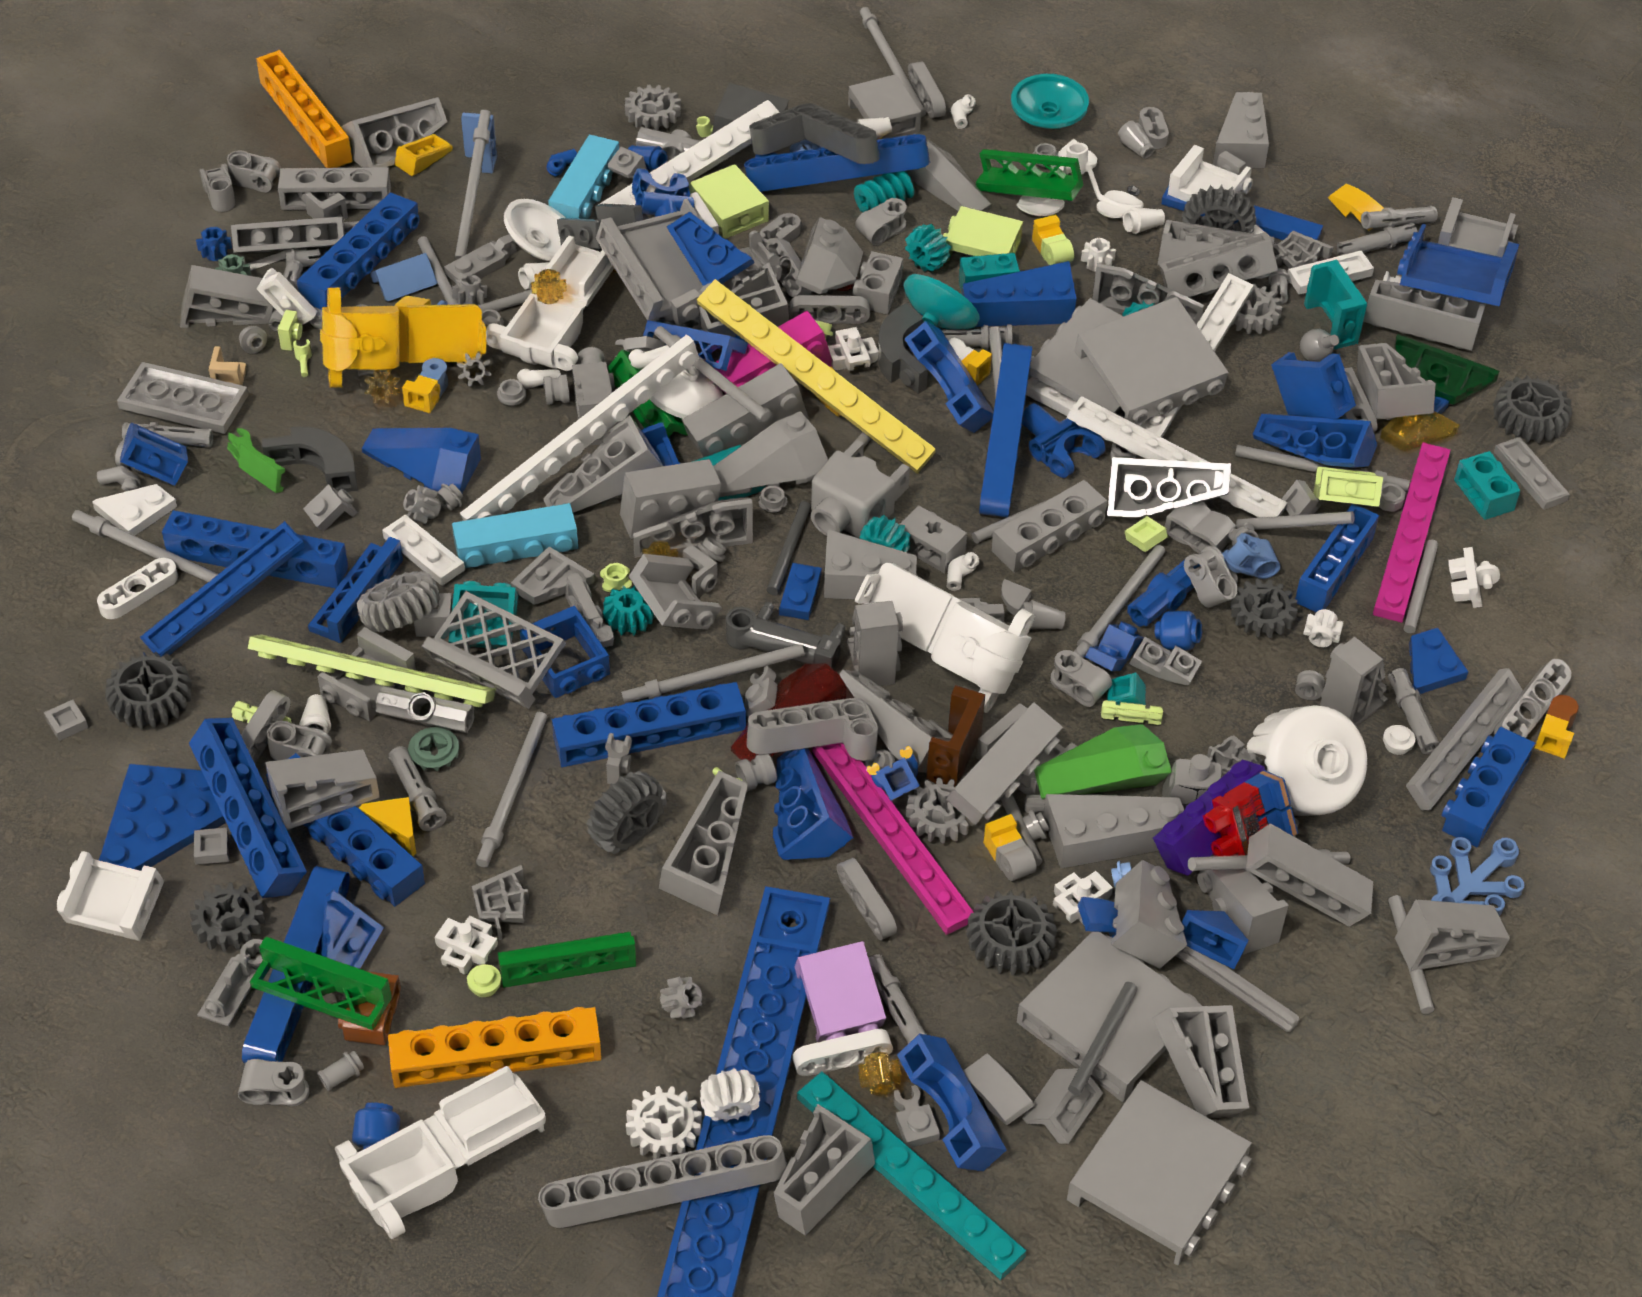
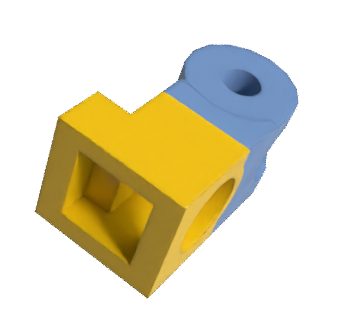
M438 358L426 360L422 365V372L415 382L406 381L402 387L404 406L427 413L432 412L448 386L447 365L443 360Z

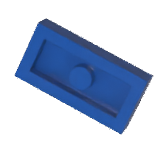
M792 563L779 607V615L804 620L810 619L822 576V568Z

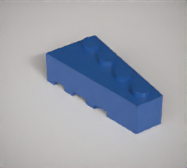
M1069 261L964 283L962 286V295L974 305L980 316L979 322L975 327H983V325L1062 324L1063 322L1067 323L1072 318L1076 307V294Z

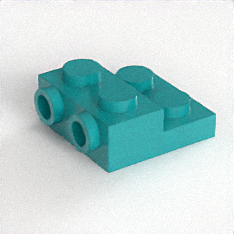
M465 581L463 584L454 585L452 611L467 591L514 615L517 614L518 593L516 587H512L510 584L495 583L493 586H483L479 582ZM470 602L463 612L464 619L479 615L478 606ZM499 616L486 620L488 631L504 627L503 619ZM481 622L466 627L468 638L483 633ZM461 628L449 633L448 643L463 640ZM505 634L490 639L491 647L494 649L507 646ZM485 641L469 645L470 647L486 648Z

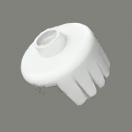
M1317 705L1283 709L1270 714L1264 719V723L1259 724L1253 731V735L1256 737H1252L1247 743L1248 753L1260 754L1266 757L1264 763L1267 766L1268 772L1284 778L1291 803L1288 806L1293 808L1294 816L1325 815L1342 809L1356 797L1366 777L1367 751L1359 730L1348 717L1329 707Z

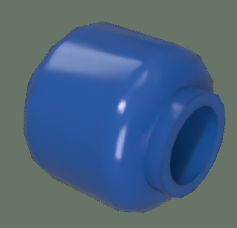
M1167 611L1163 614L1161 621H1157L1155 624V638L1160 640L1162 646L1167 650H1173L1177 646L1184 651H1190L1195 647L1196 643L1201 641V620L1196 619L1195 614L1190 611Z
M366 1103L365 1108L358 1110L355 1114L352 1134L353 1144L364 1150L398 1132L400 1116L393 1111V1106Z

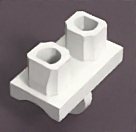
M1473 547L1463 548L1464 557L1448 560L1452 580L1467 577V580L1451 582L1454 601L1471 600L1473 608L1482 607L1480 585L1485 589H1491L1492 584H1495L1500 579V570L1488 561L1481 562L1480 566L1477 567L1474 560Z

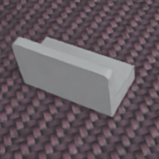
M1079 1068L1057 1069L1034 1100V1106L1022 1117L1026 1124H1044L1059 1144H1069L1103 1094L1091 1076L1081 1095L1077 1096L1069 1092L1068 1087Z

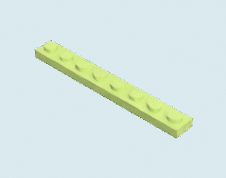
M262 634L250 636L248 649L258 651L259 657L276 659L277 656L286 657L287 663L298 666H305L306 662L317 665L316 669L319 671L334 673L335 669L346 671V677L363 680L364 676L375 678L376 684L383 686H393L394 683L405 685L404 690L409 692L423 693V690L435 692L434 697L453 700V697L464 699V704L474 707H482L483 703L494 701L495 688Z

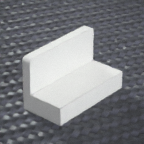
M274 268L267 270L257 287V290L282 316L285 310L297 311L298 322L302 325L314 319L318 311L280 272H276Z

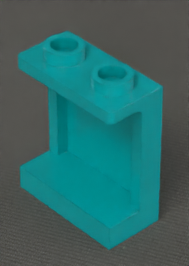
M1338 260L1313 265L1304 306L1306 309L1322 307L1331 320L1332 328L1330 335H1336L1339 338V343L1334 346L1333 350L1358 344L1367 307L1366 300Z

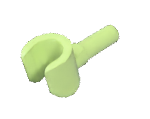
M706 116L697 118L698 125H696L698 134L701 137L710 136L713 131L710 119Z
M306 339L307 344L304 346H297V341L293 342L295 358L300 362L302 377L308 376L307 362L312 357L311 345L308 339Z

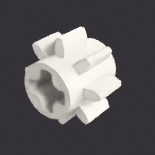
M1095 238L1090 243H1085L1081 254V261L1087 262V269L1096 272L1097 263L1112 266V261L1115 260L1116 249H1109V241Z
M1318 610L1315 616L1308 614L1303 634L1309 636V640L1313 645L1328 647L1332 641L1339 642L1343 622L1337 621V615L1330 610Z

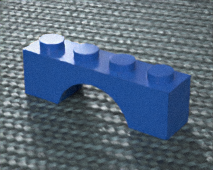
M925 321L905 338L917 360L932 373L943 388L948 402L945 404L959 426L975 433L993 418V409L941 329Z
M919 1033L897 1056L910 1081L926 1091L944 1112L948 1121L949 1132L942 1140L957 1168L985 1171L1007 1149L946 1039Z

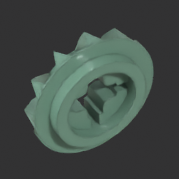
M430 727L423 729L411 738L408 745V753L414 765H420L424 771L428 768H434L438 772L441 766L450 767L451 761L458 759V739L451 731L444 728ZM431 743H435V747L438 749V754L435 756L431 755L430 752Z

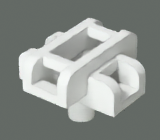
M857 327L836 331V345L828 346L834 370L847 368L848 371H852L854 367L861 365L867 368L870 367L871 363H875L878 360L879 351L873 338L861 339Z
M1097 871L1082 879L1073 872L1055 884L1054 894L1056 897L1053 900V906L1057 910L1061 909L1066 914V919L1070 923L1078 919L1083 924L1078 904L1072 898L1075 897L1078 901H1080L1081 897L1107 900L1112 894L1113 887ZM1094 886L1099 890L1096 893L1091 889Z
M469 916L465 923H459L447 918L435 936L436 945L446 950L441 957L442 965L446 967L452 965L459 968L460 973L466 975L474 963L479 965L486 964L491 950H495L498 945L497 938L492 936V925L472 916ZM451 934L455 935L453 939L449 938ZM456 955L464 956L463 960L456 958Z

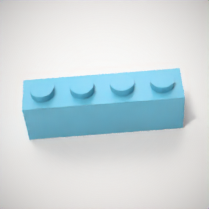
M589 134L548 200L549 206L556 209L566 218L589 219L592 207L595 202L600 201L603 189L612 180L614 172L608 169V163L619 150V141Z
M570 503L452 523L457 557L464 562L465 568L537 557L548 547L558 552L578 549L577 527Z

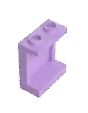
M863 941L798 957L794 967L798 979L802 978L817 1030L815 1036L817 1042L879 1029V1027L883 1026L886 1016Z

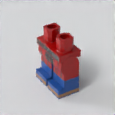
M1265 770L1228 791L1223 797L1218 796L1212 799L1214 808L1203 815L1204 823L1208 830L1215 834L1221 833V837L1210 844L1214 856L1247 855L1249 837L1270 823L1292 836L1298 834L1292 808L1288 806L1291 803L1284 778Z

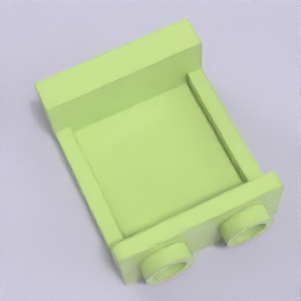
M735 164L689 182L690 194L695 192L699 194L717 221L719 235L724 239L769 221L768 199Z
M961 206L957 215L952 216L950 219L949 232L944 233L943 236L948 237L946 242L951 246L949 250L950 256L953 251L972 256L1016 254L1021 242L1023 221Z
M1319 466L1316 470L1313 493L1319 500L1379 507L1383 477L1376 476L1373 472Z

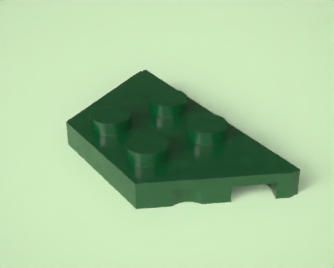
M1397 334L1395 339V351L1406 359L1405 364L1411 369L1416 367L1420 370V376L1425 381L1432 380L1436 384L1435 397L1444 398L1449 401V404H1457L1493 384L1498 379L1499 370Z

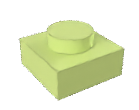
M285 310L277 329L282 350L292 351L293 342L300 340L302 336V324L298 322L297 311Z
M1148 516L1125 530L1126 540L1144 552L1168 537L1166 528Z

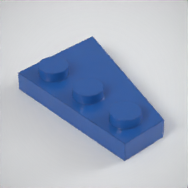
M688 212L667 226V229L703 286L712 283L715 279L723 284L755 263L749 255L737 249L734 244L727 239L725 240L691 212Z

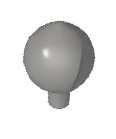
M1322 329L1309 330L1300 341L1301 354L1308 361L1320 362L1332 354L1334 346L1339 343V338L1336 335H1330Z

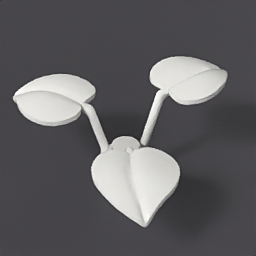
M1073 139L1059 151V157L1078 158L1081 175L1088 172L1096 197L1100 200L1097 203V211L1100 214L1110 218H1122L1124 212L1131 207H1144V203L1141 200L1123 191L1111 190L1105 195L1100 193L1092 170L1097 165V157L1088 150L1086 144L1079 143ZM1059 167L1065 174H1072L1071 167ZM1023 195L1017 203L1020 210L1035 216L1053 215L1062 210L1065 205L1064 200Z

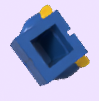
M907 746L905 750H900V755L903 758L892 763V768L888 765L880 769L879 764L876 762L873 763L872 767L871 765L867 766V772L871 775L874 784L886 791L890 801L920 786L916 779L918 775V762L910 746Z

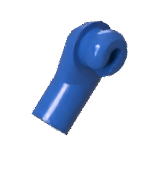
M570 149L551 155L546 166L548 173L552 176H559L565 166L573 162L577 155L576 150Z

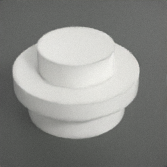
M1393 725L1385 730L1383 742L1386 749L1392 754L1403 755L1413 748L1415 735L1405 726Z

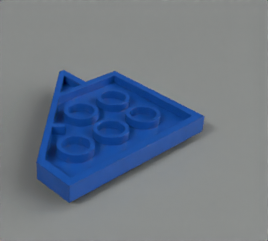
M129 764L99 861L142 871L144 865L152 867L193 843L194 830L216 829L225 824L226 821L202 770Z

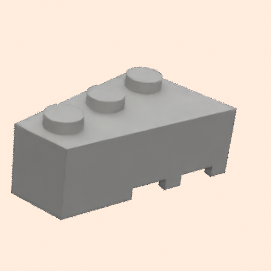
M1236 92L1216 142L1213 165L1217 166L1218 156L1226 150L1246 163L1245 167L1265 168L1269 140L1262 93Z
M769 262L762 266V271L751 278L749 276L741 280L742 284L731 290V292L777 327L789 321L787 301ZM699 307L702 331L736 337L732 330L705 309Z
M191 265L182 302L180 328L189 327V323H206L207 326H216V322L233 321V325L269 324L274 307L257 290L263 278Z
M1387 343L1358 346L1357 377L1376 419L1389 420L1395 417L1434 413L1436 384L1432 380L1425 381L1420 376V370L1416 367L1411 369L1405 364L1406 359Z
M606 362L572 365L577 416L580 419L608 397L612 390H615L613 373H608ZM599 438L590 445H600L602 442Z
M827 529L824 598L855 599L866 575L878 574L885 563H894L916 575L917 555ZM871 583L866 588L864 595L869 590Z
M1356 637L1345 644L1340 643L1330 655L1331 663L1325 675L1326 683L1320 695L1322 698L1320 706L1329 707L1341 712L1357 726L1388 703V699L1383 695L1387 690L1386 685L1381 682L1385 678L1384 662L1380 656Z
M1141 860L1116 883L1114 908L1118 910V916L1113 919V927L1117 930L1116 935L1111 940V945L1161 968L1185 948L1187 942L1183 932L1184 926L1180 921L1177 911V902L1170 887L1168 873L1160 866H1154Z
M1232 1005L1170 1007L1153 1017V1021L1198 1113L1207 1118L1233 1117L1249 1109Z
M817 1104L813 1112L814 1118L808 1130H804L800 1138L801 1144L795 1156L791 1157L774 1191L779 1218L805 1236L875 1164L871 1138L819 1104Z

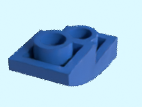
M1081 897L1077 906L1085 930L1109 932L1110 937L1113 938L1117 930L1113 927V919L1118 916V910L1114 908V902L1098 898Z

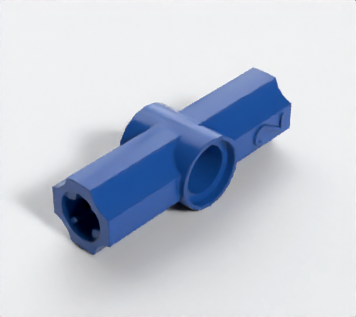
M1184 561L1168 574L1163 572L1157 574L1150 582L1147 591L1128 605L1127 613L1130 615L1133 623L1139 627L1143 625L1148 626L1167 609L1174 611L1183 603L1187 593L1194 588L1189 576L1185 572ZM1197 564V565H1195L1193 568L1196 569V568L1200 567L1201 565H1200V564Z

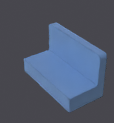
M462 113L461 116L466 157H472L475 144L473 142L474 129L478 127L480 114ZM494 115L490 116L488 127L490 137L489 143L485 145L482 173H493L497 159Z
M427 253L370 273L373 283H379L384 299L387 302L437 284Z

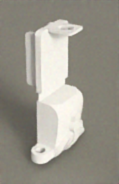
M569 235L543 270V277L536 285V289L530 293L507 327L495 323L488 325L486 328V344L502 350L503 353L519 357L522 361L533 365L541 364L554 369L571 370L572 365H575L578 361V355L570 347L577 340L581 332L583 309L585 306L588 307L614 269L603 249L599 252L575 244V237Z
M894 563L883 564L878 574L866 575L855 598V602L858 604L893 601L895 612L901 613L903 621V631H899L900 637L918 648L931 653V659L935 663L977 684L980 687L979 693L986 694L984 712L987 713L993 707L998 695L1006 693L1015 673L1019 672L1023 663L1022 658L1032 639L1027 634L1033 624L1034 614L1025 609H1020L1009 626ZM871 583L869 590L864 595L866 588Z
M508 1066L442 1099L439 1103L440 1110L434 1112L433 1116L424 1121L421 1119L360 1152L356 1151L349 1140L335 1147L340 1160V1167L350 1182L349 1184L360 1204L369 1211L375 1222L384 1228L391 1239L405 1233V1227L401 1220L402 1217L442 1200L453 1192L458 1182L455 1169L464 1164L469 1166L536 1129L540 1133L545 1131L546 1116L544 1110L519 1076L512 1073Z

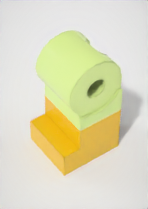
M1057 215L1034 220L1032 241L1048 265L1067 261L1072 262L1074 260L1073 246L1071 241L1062 232Z

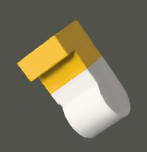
M957 338L949 340V343L978 386L990 375L992 353L984 349L977 352L967 347L964 342Z

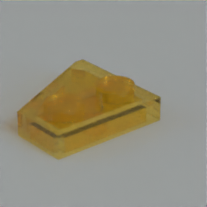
M1436 411L1431 414L1395 417L1382 429L1380 438L1402 451H1407L1420 447L1422 442L1430 444L1455 436L1460 425Z

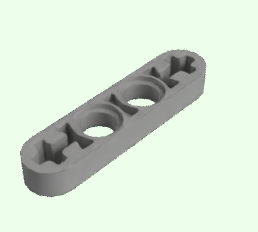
M1552 659L1542 666L1497 723L1494 735L1500 726L1510 730L1509 727L1515 724L1518 727L1513 732L1526 738L1548 710L1552 699L1558 696L1570 681L1571 670L1569 666L1560 659ZM1555 671L1557 673L1556 679L1553 682H1551L1548 679L1554 674ZM1535 687H1539L1545 692L1546 700H1542L1536 695ZM1520 706H1524L1530 711L1531 719H1527L1521 714Z

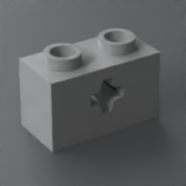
M919 505L899 524L905 525L904 531L911 534L909 541L911 544L908 553L917 555L918 559L944 574L948 571L949 563L966 552L967 532Z

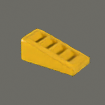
M432 134L397 147L395 165L410 176H414L451 152L453 146L436 134Z

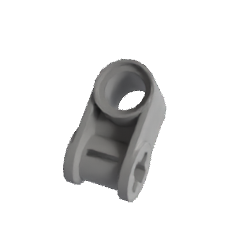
M241 150L231 152L227 157L228 171L232 184L235 186L266 193L273 187L272 181L274 178L280 175L281 165L271 157H263Z
M226 163L221 164L219 168L210 170L199 169L205 193L208 195L212 208L218 212H226L233 209L236 202Z
M898 198L888 199L884 203L863 212L857 218L855 227L873 245H880L885 240L905 230L906 220L904 219V214L907 211V205Z
M1207 546L1200 554H1191L1185 558V572L1197 592L1199 601L1205 607L1217 606L1236 596V581L1224 561L1223 554L1217 547ZM1215 558L1214 561L1208 562L1209 559ZM1197 564H1200V565H1201L1200 567H1198V568H1196V569L1193 568V567H1194L1195 565H1197Z
M1063 650L1056 654L1054 658L1055 669L1051 673L1050 681L1056 689L1068 694L1081 705L1086 707L1093 706L1111 687L1112 680L1109 674L1104 669L1085 660L1076 652Z
M288 721L274 722L267 730L270 756L275 761L288 759L295 753L300 757L323 755L324 751L330 748L332 744V739L326 732L316 728L296 725Z
M251 1059L245 1063L238 1091V1097L243 1102L252 1105L298 1106L308 1099L310 1088L304 1079V1071L298 1063L265 1061L261 1059Z

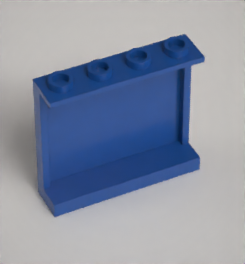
M1425 224L1421 225L1419 232L1413 233L1412 240L1409 241L1403 258L1399 262L1397 275H1402L1400 285L1500 306L1514 270L1519 244L1508 242L1503 257L1423 241Z

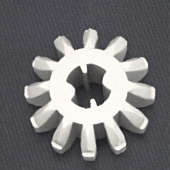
M734 1068L726 1072L722 1070L717 1075L711 1074L708 1076V1080L701 1083V1106L704 1109L705 1115L711 1117L712 1120L718 1121L723 1119L725 1122L730 1119L738 1120L741 1116H749L751 1111L759 1107V1085L756 1082L755 1075L749 1074L748 1070L737 1071Z

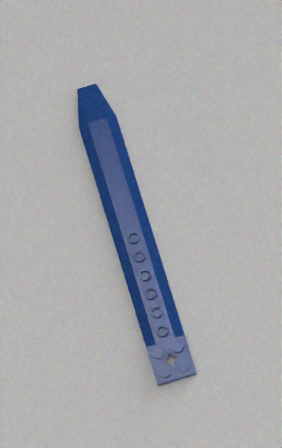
M765 886L716 1071L717 1075L722 1070L726 1072L733 1068L737 1071L744 1069L748 1070L749 1074L755 1075L760 1089L759 1107L751 1111L749 1116H741L738 1120L730 1119L727 1122L723 1119L715 1121L705 1115L696 1150L763 1135L773 1136L807 998L802 978L798 979L794 966L798 957L819 952L830 907L829 897ZM789 918H793L797 926L787 927L782 922H788ZM734 1164V1165L730 1166L729 1168H734V1167L738 1166L739 1164ZM703 1172L696 1173L694 1176H698ZM761 1184L682 1202L657 1297L734 1296Z

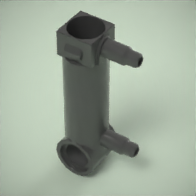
M771 602L764 604L757 617L747 607H735L727 613L726 640L735 649L743 650L752 647L765 652H771L802 643L805 656L793 658L792 660L814 666V670L830 675L839 660L841 639L845 630V626L842 623L836 625L830 636L823 634L821 637L768 621L774 608Z

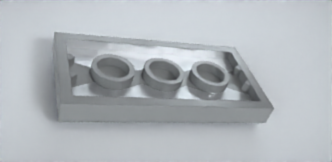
M142 362L117 402L119 409L197 428L212 429L214 432L225 434L249 393L247 386Z

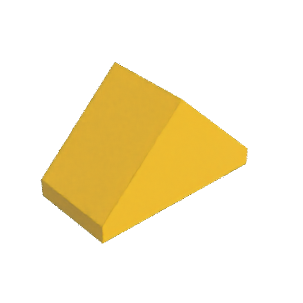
M409 797L364 803L359 807L366 816L411 856L416 854Z

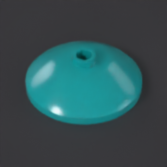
M1038 74L1021 80L1014 87L1011 94V106L1014 112L1030 125L1044 129H1060L1075 124L1086 115L1089 107V96L1084 87L1071 78L1057 74Z
M912 274L906 278L903 284L906 297L912 307L923 316L922 320L924 322L927 321L936 327L947 330H968L974 328L979 322L980 316L974 305L952 287L925 275Z

